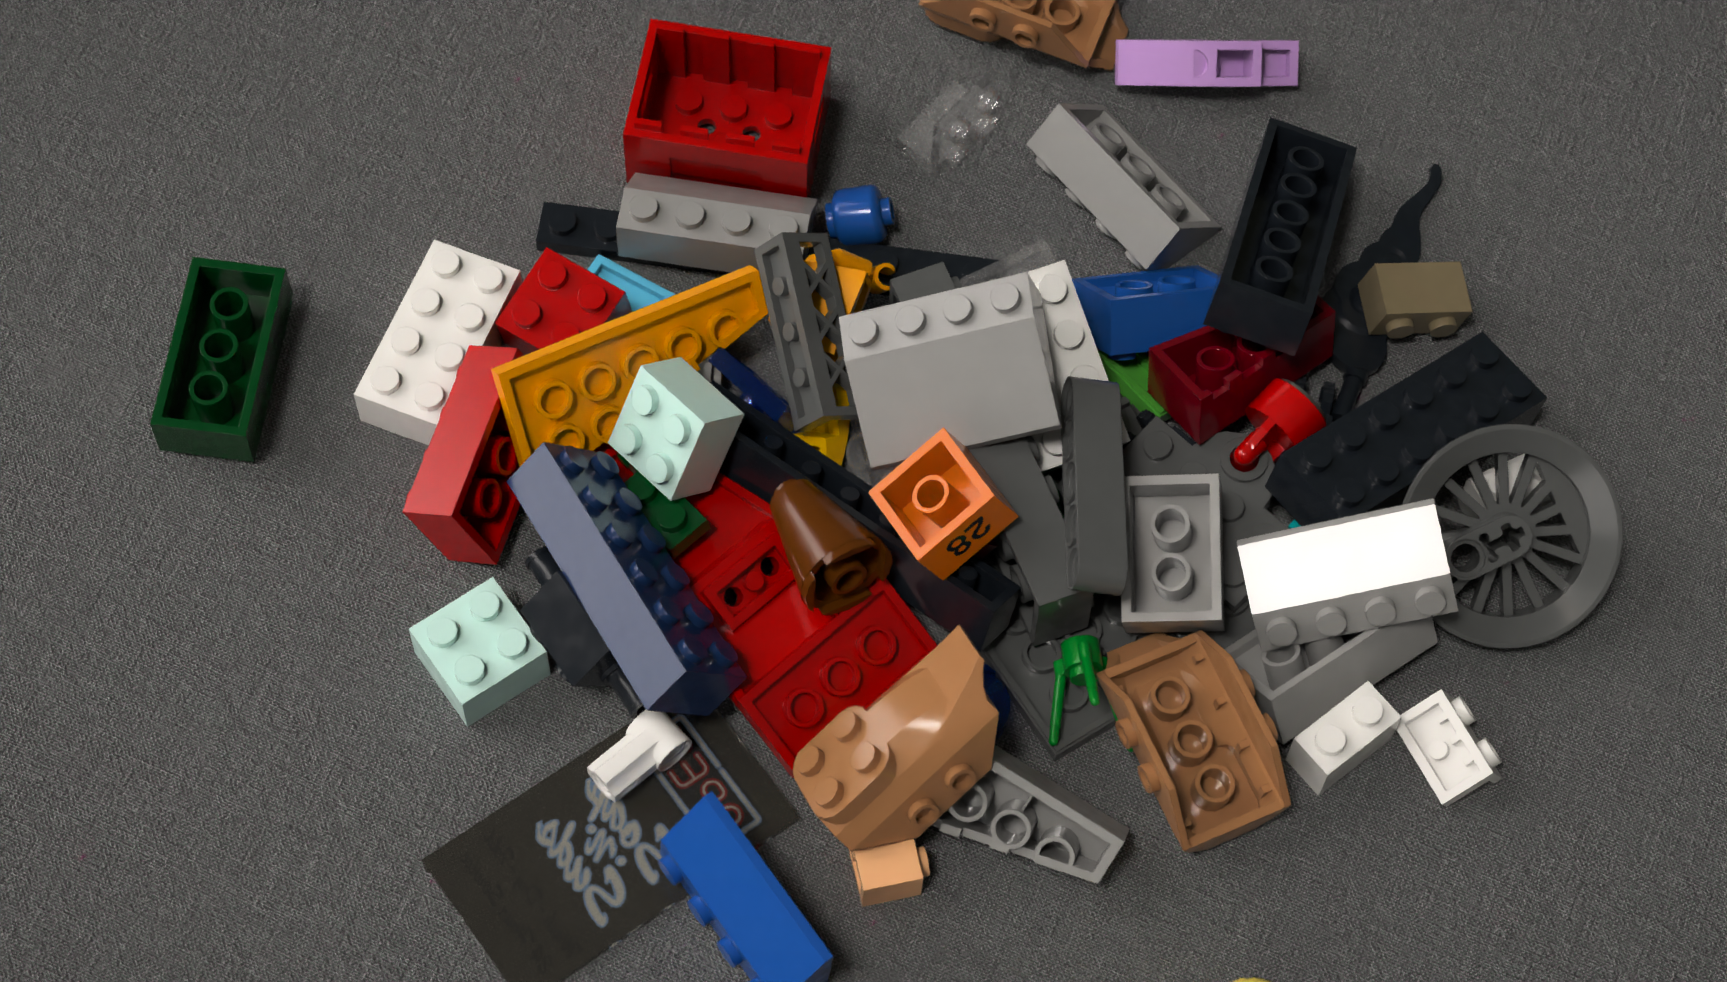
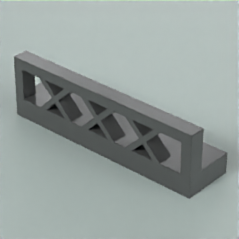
M781 232L754 249L794 430L795 432L811 431L830 420H859L844 361L839 317L846 315L828 235L827 233ZM800 247L814 248L818 266L815 271L803 261ZM814 290L826 301L828 312L825 316L813 305L811 295ZM824 336L836 345L838 353L836 362L824 352L822 344ZM835 381L846 391L849 406H836L832 388Z

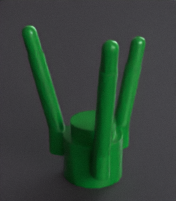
M1078 635L1064 640L1060 647L1062 658L1053 662L1055 683L1048 740L1051 746H1056L1059 741L1066 678H1070V682L1073 685L1087 687L1091 705L1098 706L1100 703L1097 686L1098 678L1095 673L1106 669L1107 657L1101 655L1099 639L1092 635ZM1109 702V705H1110V707H1111V710H1112V713H1113V715H1114L1115 721H1118V719H1117V717H1116V715H1115V713H1114V711H1113V709H1112V706H1111V704H1110V702ZM1132 748L1127 749L1129 752H1134Z

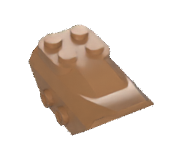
M920 0L918 4L920 8L925 10L926 15L932 22L942 27L984 42L998 41L1003 38L1021 47L1032 48L1085 68L1095 67L1112 71L1115 65L1116 39H1125L1129 31L1122 19L1118 0Z
M958 625L937 647L869 707L865 709L860 706H852L839 713L798 752L795 758L793 776L812 811L850 851L918 838L991 770L999 712L984 689L983 667L985 660L961 625Z
M1203 630L1183 638L1168 636L1164 633H1153L1107 652L1106 669L1095 674L1118 719L1115 722L1117 734L1126 749H1133L1140 763L1137 770L1141 783L1149 794L1154 793L1183 851L1191 853L1210 849L1256 829L1291 806L1279 748L1276 742L1278 740L1276 726L1267 713L1262 714L1253 698L1255 696L1254 684L1245 669L1239 670L1233 657Z

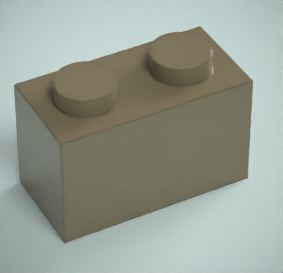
M1461 262L1375 263L1358 283L1369 335L1387 334L1389 338L1397 339L1416 333H1430L1432 337H1444L1455 333L1458 327L1473 312Z

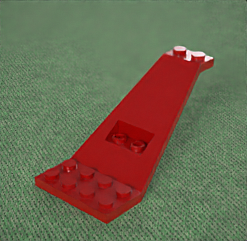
M602 443L594 450L595 452L602 451L615 460L619 467L618 474L623 482L634 475L629 468H626L619 461L615 449L610 444ZM718 472L710 491L684 497L708 520L711 529L673 559V561L687 573L690 580V588L697 599L711 611L714 617L713 624L723 640L727 641L737 652V662L747 676L729 695L730 699L789 775L794 778L793 765L798 752L839 713L852 706H860L865 709L869 707L938 645L887 578L882 582L877 577L868 586L872 594L849 610L833 615H823L819 608H814L813 612L809 610L801 598L770 511V504ZM764 558H768L773 564V571L769 576L765 575L761 570V562ZM728 588L733 589L737 595V601L734 606H729L724 600V594Z

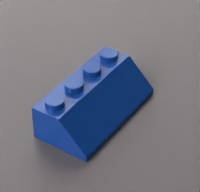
M711 791L661 839L660 855L662 858L658 860V864L662 872L672 885L682 884L691 897L687 904L694 917L703 927L709 923L721 938L716 942L721 954L731 967L734 968L740 965L751 980L749 982H828L833 955L717 796Z

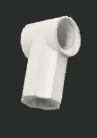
M644 710L629 725L626 730V736L587 767L588 774L598 789L614 803L623 798L655 770L662 772L671 768L690 749L692 741L665 712Z

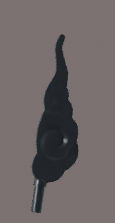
M1438 164L1431 166L1428 183L1399 208L1391 227L1383 232L1379 241L1367 246L1358 261L1348 263L1342 267L1333 282L1332 288L1322 298L1336 311L1333 355L1329 360L1344 373L1343 384L1331 412V416H1333L1332 421H1336L1353 410L1360 389L1365 386L1368 376L1375 374L1380 368L1387 352V334L1369 335L1358 283L1375 263L1418 262L1421 252L1420 215L1437 192L1441 183L1442 170Z

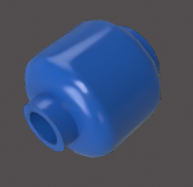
M872 184L839 189L833 194L831 203L825 204L826 224L830 237L832 239L837 238L840 243L847 246L883 242L887 236V226L895 224V212L891 197L883 198L878 187Z

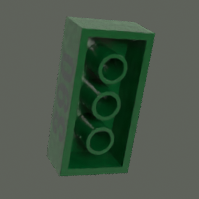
M192 257L150 422L160 450L248 462L255 461L293 300L286 268Z

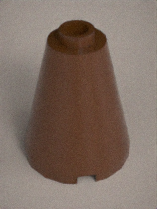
M790 479L781 483L775 489L769 505L801 598L807 608L812 612L814 608H819L823 615H833L849 610L866 600L872 594L868 586L877 577L884 582L889 575L893 559L887 545L809 480Z

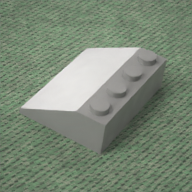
M1028 272L839 317L844 361L870 468L873 471L900 465L943 427L968 449L1062 428L1041 293Z

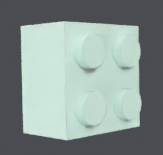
M682 357L644 364L638 370L608 444L664 496L672 501L711 490L744 413Z
M493 577L409 628L414 652L467 727L551 675L547 651L534 638L527 623Z

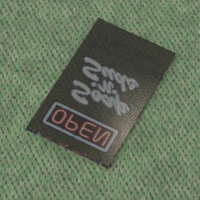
M717 708L709 716L665 712L692 741L690 749L671 768L662 772L655 770L618 802L614 803L598 789L588 774L587 767L625 737L626 730L632 722L422 859L425 871L431 874L506 982H562L689 896L681 883L676 886L672 885L662 872L658 864V860L662 858L660 855V842L711 791L717 796L755 850L799 821L796 809L791 807Z

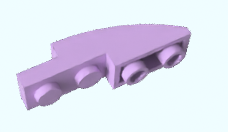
M1116 39L1115 85L1193 87L1298 86L1299 41Z

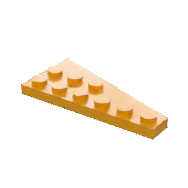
M748 265L492 368V375L519 467L543 442L563 446L570 445L594 451L602 443L608 444L641 365L682 357L696 371H699L700 367L698 365L719 347L725 349L768 314L759 270Z

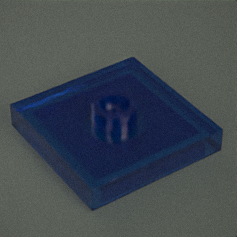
M718 348L708 361L743 392L739 398L761 413L765 412L791 433L805 432H795L789 403L750 367L724 348L722 350Z

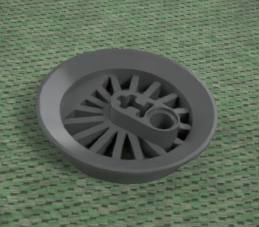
M1492 425L1476 429L1449 442L1437 451L1417 473L1409 486L1402 505L1435 498L1440 488L1444 485L1480 517L1476 519L1435 505L1437 516L1466 525L1458 530L1441 531L1450 574L1454 576L1452 583L1455 596L1471 579L1480 576L1469 606L1457 601V612L1432 617L1433 621L1461 639L1486 647H1528L1544 643L1569 631L1585 619L1602 600L1616 574L1623 544L1622 515L1617 496L1607 475L1592 456L1578 444L1556 432L1533 425ZM1507 452L1524 453L1525 456L1509 496ZM1494 454L1496 501L1476 460ZM1463 466H1467L1486 509L1450 478ZM1536 466L1542 481L1524 499ZM1549 494L1552 502L1534 510ZM1556 514H1558L1562 522L1557 524L1536 525ZM1504 524L1513 528L1508 533L1510 541L1506 544L1497 539L1503 535L1501 526ZM1568 535L1575 552L1540 541L1536 537ZM1464 543L1469 544L1472 550L1469 561L1463 566H1453L1451 554L1454 548ZM1532 548L1575 563L1567 577L1563 579L1532 551ZM1523 558H1526L1557 586L1545 598L1541 599ZM1512 565L1531 603L1530 606L1514 611ZM1499 568L1500 612L1482 611Z

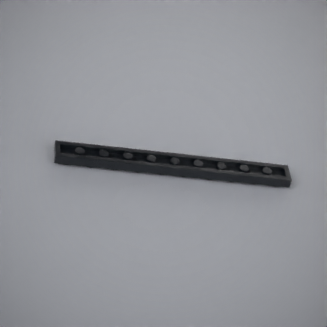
M551 202L543 203L536 237L537 251H544L548 247L560 254L596 258L600 254L609 260L724 275L730 273L618 256L616 224L619 211ZM828 238L831 250L840 248L868 259L872 262V267L882 263L892 264L895 268L894 274L889 276L883 275L880 272L878 274L879 281L885 286H890V279L940 262H944L951 278L955 276L959 278L962 287L999 279L1001 260L878 244L847 246L840 243L838 239ZM809 247L808 256L815 254L813 247ZM890 291L884 292V293L879 294V295H887V296H889V292H890Z

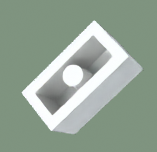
M1367 681L1293 739L1285 760L1312 790L1320 796L1391 740L1402 717L1375 687Z

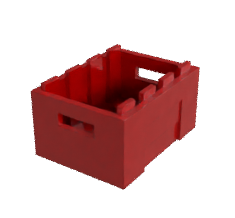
M650 19L623 132L627 183L636 172L810 198L830 102L832 47ZM711 124L715 127V131L709 134V129L700 128V126ZM748 131H756L760 137L755 141V136L744 134Z

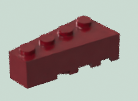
M1317 296L1313 314L1295 356L1268 349L1264 345L1235 335L1225 334L1210 326L1199 328L1150 347L1148 393L1200 445L1246 414L1245 408L1273 379L1283 378L1294 382L1333 355L1336 311L1320 296Z

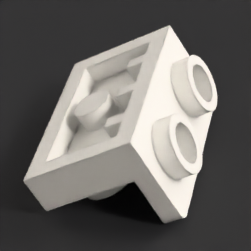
M1441 689L1400 715L1402 718L1396 730L1441 804L1445 807L1488 781L1495 784L1502 779L1496 769V766L1502 763L1501 758L1486 737L1480 741L1470 727V724L1475 722L1476 719L1461 696L1453 699Z

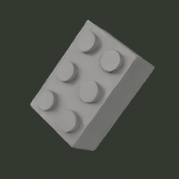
M1219 473L1124 476L1128 572L1126 584L1121 594V622L1125 632L1225 631L1222 485Z

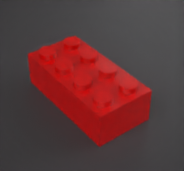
M469 345L463 362L457 370L456 379L447 402L441 410L439 422L430 444L424 452L423 461L412 489L406 498V504L402 512L451 561L497 565L520 506L518 499L507 483V480L518 470L519 463L491 371L494 367L524 356L518 348Z

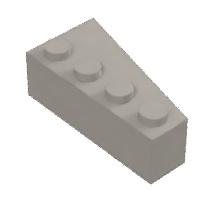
M996 745L994 746L991 770L931 825L939 828L941 832L956 837L963 836L990 845L989 848L1006 854L1011 852L1035 860L1037 864L1096 884L1102 879L1124 844L1129 832V828Z

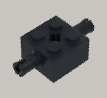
M544 546L534 551L526 559L525 565L542 587L520 609L530 624L532 635L546 647L557 663L558 673L565 681L573 687L611 686L628 710L630 717H637L646 710L548 548Z

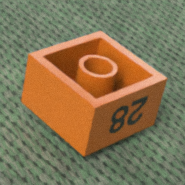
M944 427L868 491L916 560L943 581L1019 517L969 449Z

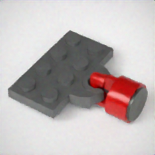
M1283 378L1273 379L1245 408L1246 415L1255 428L1249 435L1224 431L1215 434L1200 445L1196 443L1192 446L1156 416L1123 449L1124 476L1219 473L1222 485L1224 604L1234 613L1248 599L1237 540L1289 529L1267 510L1273 502L1274 496L1265 488V485L1275 467L1274 463L1278 460L1281 453L1327 426L1326 416L1315 400L1301 387Z

